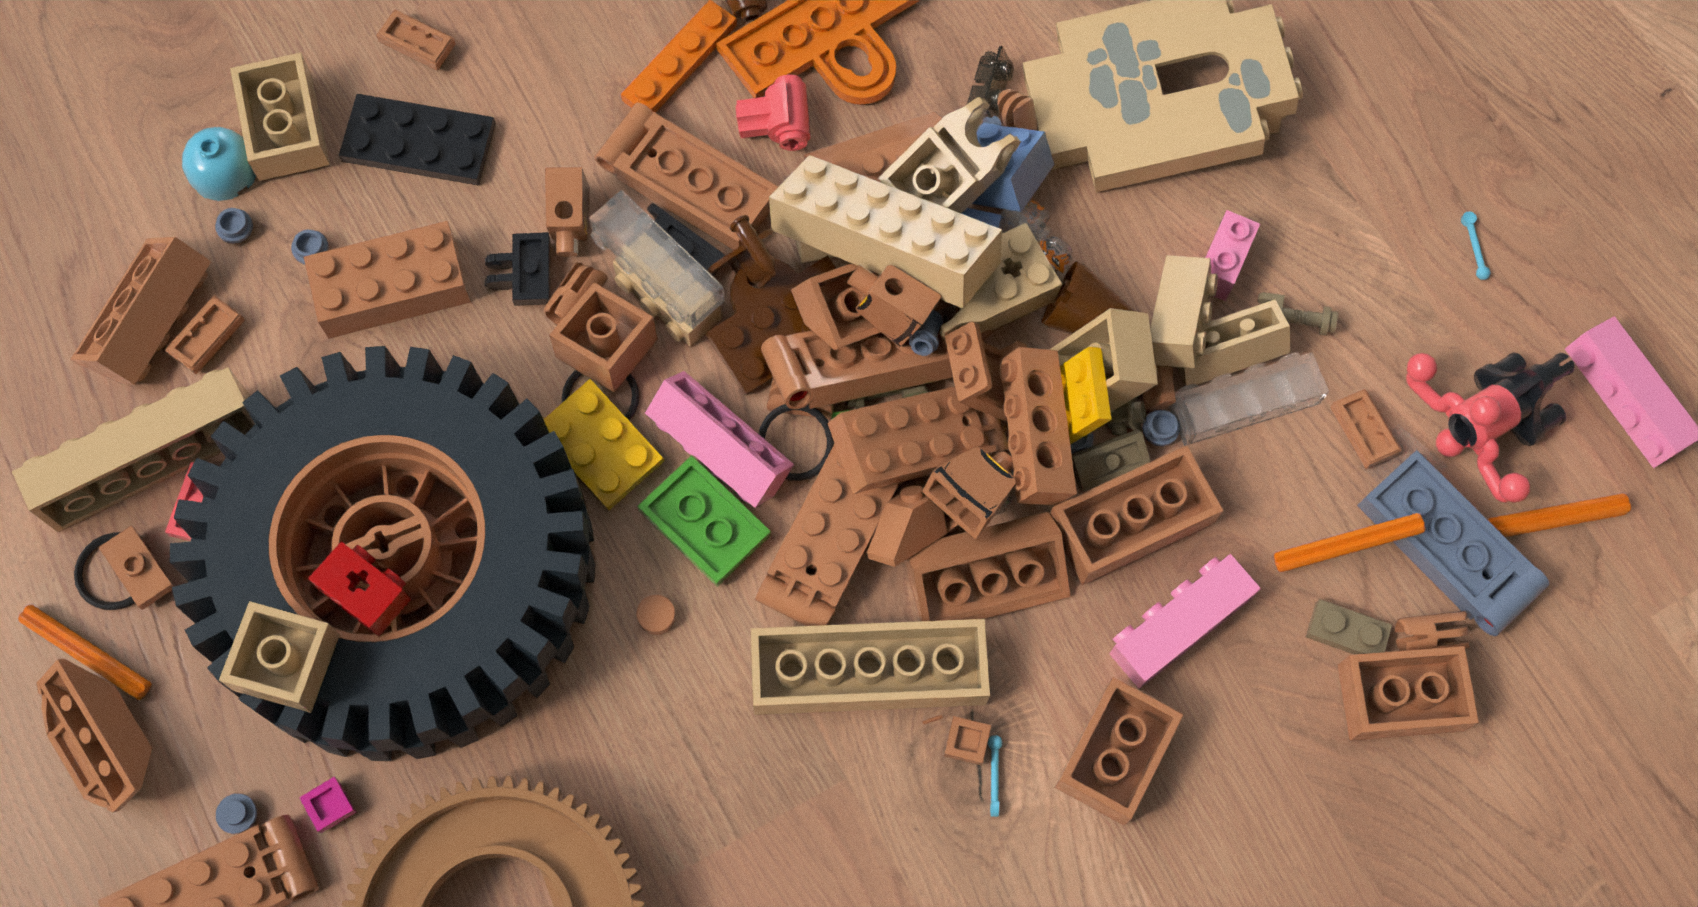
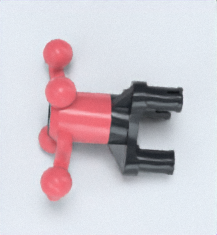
M1513 352L1495 364H1486L1476 370L1474 381L1480 392L1464 400L1459 394L1454 392L1446 393L1441 397L1426 383V381L1431 380L1435 376L1437 364L1430 355L1419 353L1412 356L1407 363L1408 373L1406 381L1409 387L1433 410L1445 412L1449 417V428L1442 430L1436 438L1438 451L1444 456L1454 457L1460 455L1465 447L1472 448L1478 455V469L1495 499L1504 503L1508 501L1516 503L1527 498L1530 493V484L1526 477L1518 473L1505 475L1501 479L1492 463L1499 456L1500 450L1495 439L1510 430L1521 443L1532 446L1541 441L1548 431L1563 424L1566 421V413L1559 404L1550 403L1541 410L1540 407L1544 396L1553 387V383L1572 374L1575 366L1573 360L1560 366L1559 363L1570 357L1560 352L1541 365L1534 364L1524 369L1526 367L1524 358L1520 354Z

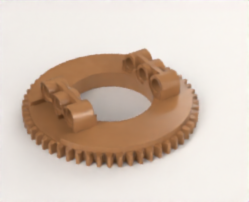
M490 776L486 788L483 787L478 778H473L471 790L469 791L461 781L456 782L455 795H452L447 788L441 787L439 801H436L430 794L424 795L426 805L424 809H421L414 802L411 803L412 817L409 819L398 813L396 818L400 827L395 829L385 825L383 829L388 839L386 841L377 838L372 840L378 852L376 854L366 852L362 854L364 860L369 864L368 868H355L353 871L361 879V883L347 885V889L354 893L356 897L352 900L342 901L341 904L344 907H429L436 892L455 872L480 860L502 857L521 860L540 869L554 907H646L644 901L633 899L634 896L643 891L640 884H629L638 875L635 868L623 869L631 860L629 853L615 854L623 843L619 838L608 841L613 829L609 825L598 829L602 820L598 813L586 819L590 809L589 806L583 803L574 809L576 798L572 794H569L560 802L562 791L559 788L554 787L546 796V785L544 782L539 781L533 791H531L528 778H523L519 786L515 788L514 779L511 776H506L502 787L499 786L495 776Z

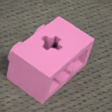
M1228 210L1225 212L1205 257L1211 258L1212 274L1218 275L1217 292L1214 297L1226 301L1235 284L1260 226L1259 223Z

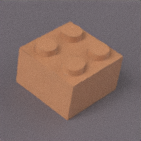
M596 283L590 286L549 334L557 359L612 392L618 389L658 340L652 315Z

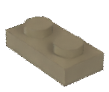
M1139 430L1072 453L1073 470L1079 489L1082 491L1095 488L1151 462L1143 434Z
M1319 599L1315 603L1305 637L1354 655L1385 652L1392 625Z

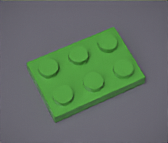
M692 455L637 506L639 512L716 587L771 536V531Z

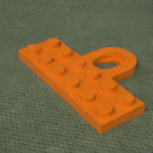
M787 0L717 42V51L753 98L765 96V91L769 86L775 84V80L783 75H799L813 66L831 90L842 100L859 105L871 104L881 100L891 91L896 77L894 55L874 28L920 0ZM847 46H855L862 49L868 55V62L872 67L871 72L865 76L854 74L851 69H846L837 63L835 59L836 53Z

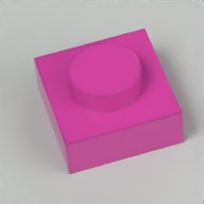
M335 776L299 797L317 832L321 834L356 813L340 781Z

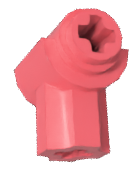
M797 75L780 76L775 80V84L769 86L765 91V97L737 100L736 118L740 137L749 138L768 135L772 141L778 143L784 150L796 151L805 148L810 140L807 89L801 77Z

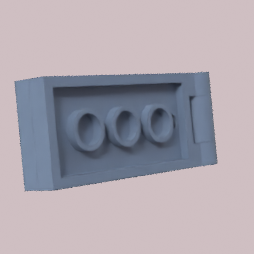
M1417 450L1357 505L1375 524L1415 513L1421 514L1426 527L1425 532L1393 542L1461 611L1467 613V617L1470 620L1474 618L1478 626L1491 636H1498L1549 586V580L1545 574L1527 560Z

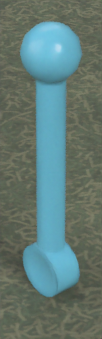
M1468 211L1461 217V223L1467 227L1478 266L1476 276L1480 280H1486L1490 277L1491 271L1485 266L1474 224L1477 216L1473 212Z
M992 735L988 739V746L991 749V817H999V749L1002 747L1003 741L998 735Z

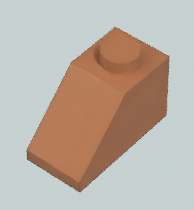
M921 486L906 487L901 490L899 495L886 502L867 551L868 559L896 567L947 534L943 510L922 492L923 488Z

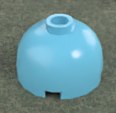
M223 127L205 128L195 133L188 140L182 153L183 172L192 188L197 190L204 198L216 201L233 199L239 196L237 192L241 191L245 186L249 188L256 178V174L247 161L244 139L234 130Z

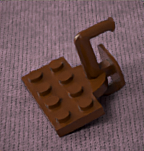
M748 215L736 218L730 225V230L736 232L743 245L715 262L707 270L711 275L731 265L736 273L730 286V303L735 314L705 333L744 395L773 377L761 351L762 344L768 338L775 335L787 336L811 331L804 324L791 289L811 277L836 269L827 255L797 274L788 263L772 258L763 244L765 240L772 236V229L770 228L758 235L749 223L750 218Z

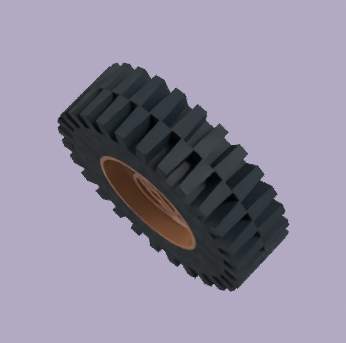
M385 346L365 347L366 370L356 372L343 354L337 352L321 357L327 378L325 382L314 386L298 367L280 375L291 398L276 408L258 390L242 402L255 423L245 435L225 421L220 424L211 437L226 458L221 466L196 458L188 476L204 497L202 502L178 499L174 519L190 536L191 542L170 543V563L188 581V583L172 587L176 607L195 623L186 628L185 632L192 646L212 662L207 669L218 681L249 601L322 621V617L339 607L327 596L317 600L320 590L308 579L320 565L307 566L310 548L317 532L332 538V551L341 541L351 549L358 544L376 559L372 564L376 569L384 573L388 568L404 580L406 585L403 587V590L411 600L385 629L392 630V632L382 633L378 637L359 621L352 633L334 628L340 636L311 713L239 693L221 683L239 697L238 700L288 735L303 743L309 740L326 752L347 757L349 750H355L371 761L391 762L393 750H402L415 759L436 756L435 742L448 739L460 748L479 740L474 728L475 726L490 718L503 727L518 716L512 702L525 690H528L533 696L538 698L550 685L545 668L553 658L566 663L574 649L569 631L573 622L585 624L590 605L584 588L585 583H594L596 564L589 546V542L594 541L592 523L574 470L555 431L549 433L540 411L528 399L519 404L509 383L494 373L483 383L471 361L454 355L446 371H443L429 349L410 347L406 367H400ZM383 481L385 495L368 497L354 505L349 501L348 497L357 491ZM435 482L453 489L464 497L462 501L437 519L422 509ZM418 485L413 496H402L407 486ZM344 513L336 527L331 526L333 518L338 514ZM477 527L478 532L475 537L460 539L464 529ZM475 551L473 562L464 581L451 577L453 554ZM360 581L356 587L365 591L370 585ZM428 604L435 611L434 614L423 621L403 629L402 615L416 612Z

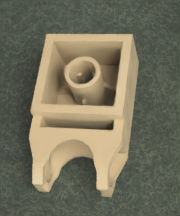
M977 97L965 107L945 115L933 128L929 127L879 179L883 184L962 213L1004 173L1012 154L1016 151L1021 141L1017 136L1014 137L1009 134L989 146L981 147L977 139V130L990 105L985 99Z
M1027 223L1002 233L1000 265L964 308L959 307L960 311L941 326L942 330L939 334L943 340H945V335L971 321L979 324L981 333L989 329L992 331L1055 301L1062 283Z

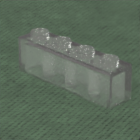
M623 190L619 191L589 217L592 228L590 235L594 242L604 251L609 248L617 256L615 259L618 265L627 274L630 275L634 272L642 280L640 282L641 286L653 299L657 297L662 299L667 304L666 310L678 323L681 324L684 321L694 329L725 301L723 286Z
M1296 352L1280 358L1278 363L1266 366L1265 363L1250 366L1240 375L1232 377L1230 373L1222 374L1212 379L1210 384L1198 387L1197 384L1184 386L1176 391V402L1170 405L1169 409L1179 421V433L1184 446L1319 405L1329 393V390L1313 353L1300 356Z

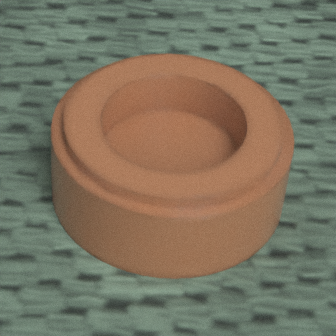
M650 595L644 598L638 605L636 612L640 627L652 635H660L669 631L674 625L676 618L672 602L662 595Z

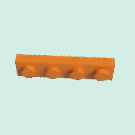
M709 0L621 93L622 101L631 108L637 102L642 103L656 113L716 49V43L726 38L737 26V18L712 0Z

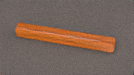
M1622 493L1492 517L1488 521L1504 537L1626 515L1631 511L1629 497Z
M1415 513L1276 552L1274 554V561L1277 570L1284 572L1424 533L1426 527L1422 515Z
M34 605L26 606L23 612L20 613L18 617L20 623L137 700L143 699L151 689L152 684L150 681Z

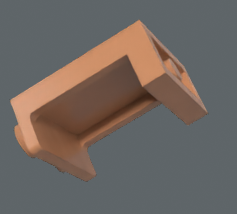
M971 321L945 335L958 402L1007 422V417L1004 413L1003 381L999 375L1000 360L1018 347H1027V345L1016 341L1001 350L982 341L979 324Z

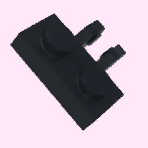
M549 232L512 234V253L487 255L485 266L489 269L512 268V273L487 276L485 279V286L493 290H509L512 288L514 306L546 305L551 298Z

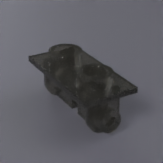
M999 46L997 54L987 51L985 55L980 57L974 80L976 83H984L985 85H972L967 101L968 104L977 97L985 99L990 105L985 114L990 118L993 116L998 117V97L1002 91L1006 90L1007 83L1011 81L1014 73L1013 62L1009 59L1003 46Z

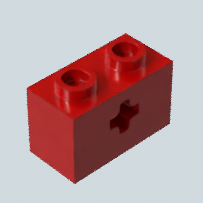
M341 541L308 579L318 590L379 637L411 600L403 590L406 582L388 568L384 573L376 569L372 565L376 559L358 544L351 549ZM360 581L370 585L365 591L356 587Z

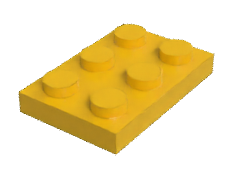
M1087 347L1060 366L1070 445L1112 420L1102 350L1098 347Z
M591 379L586 381L543 419L549 433L555 431L574 473L608 510H611L665 461Z

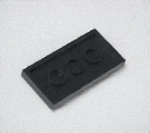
M356 94L339 157L342 162L479 186L496 123L494 117Z

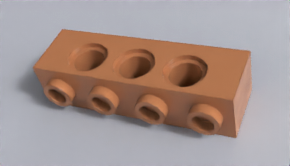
M1018 347L1000 360L999 370L1000 379L1003 381L1004 413L1007 417L1009 430L1008 448L1012 455L1013 477H1015L1017 482L1014 485L1017 503L1058 505L1077 494L1058 351Z

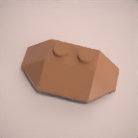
M58 659L36 683L38 693L42 695L41 710L46 735L83 798L95 805L107 808L112 813L120 811L142 788L152 747L114 684L66 659Z

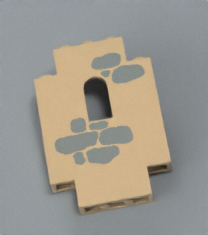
M1151 0L1056 23L1057 41L1061 54L1022 63L1028 97L1032 98L1034 102L1038 131L1045 132L1054 161L1052 169L1088 161L1095 193L1262 155L1265 140H1269L1270 134L1279 133L1281 119L1287 115L1296 114L1298 100L1303 98L1301 82L1299 78L1293 79L1291 68L1294 67L1292 51L1290 47L1284 48L1282 38L1285 36L1284 24L1281 16L1275 17L1272 4L1234 13L1232 0ZM1207 55L1219 56L1228 64L1229 72L1222 81L1166 95L1162 93L1156 67Z

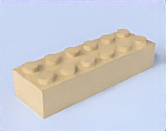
M811 155L769 196L772 231L855 265L861 264L866 269L880 274L887 265H893L940 294L941 300L961 308L966 306L1001 263L1002 229Z
M229 367L223 370H213L205 374L202 380L188 387L175 388L167 394V397L152 404L140 405L133 409L130 415L117 421L105 422L99 425L94 432L80 439L74 438L65 441L60 445L59 449L45 456H36L28 459L23 463L22 467L13 470L12 474L28 510L55 531L60 532L188 469L190 463L195 462L196 458L207 460L221 453L211 435L223 421L244 435L255 425L242 403L250 394Z
M985 619L751 628L754 715L986 705L990 697Z

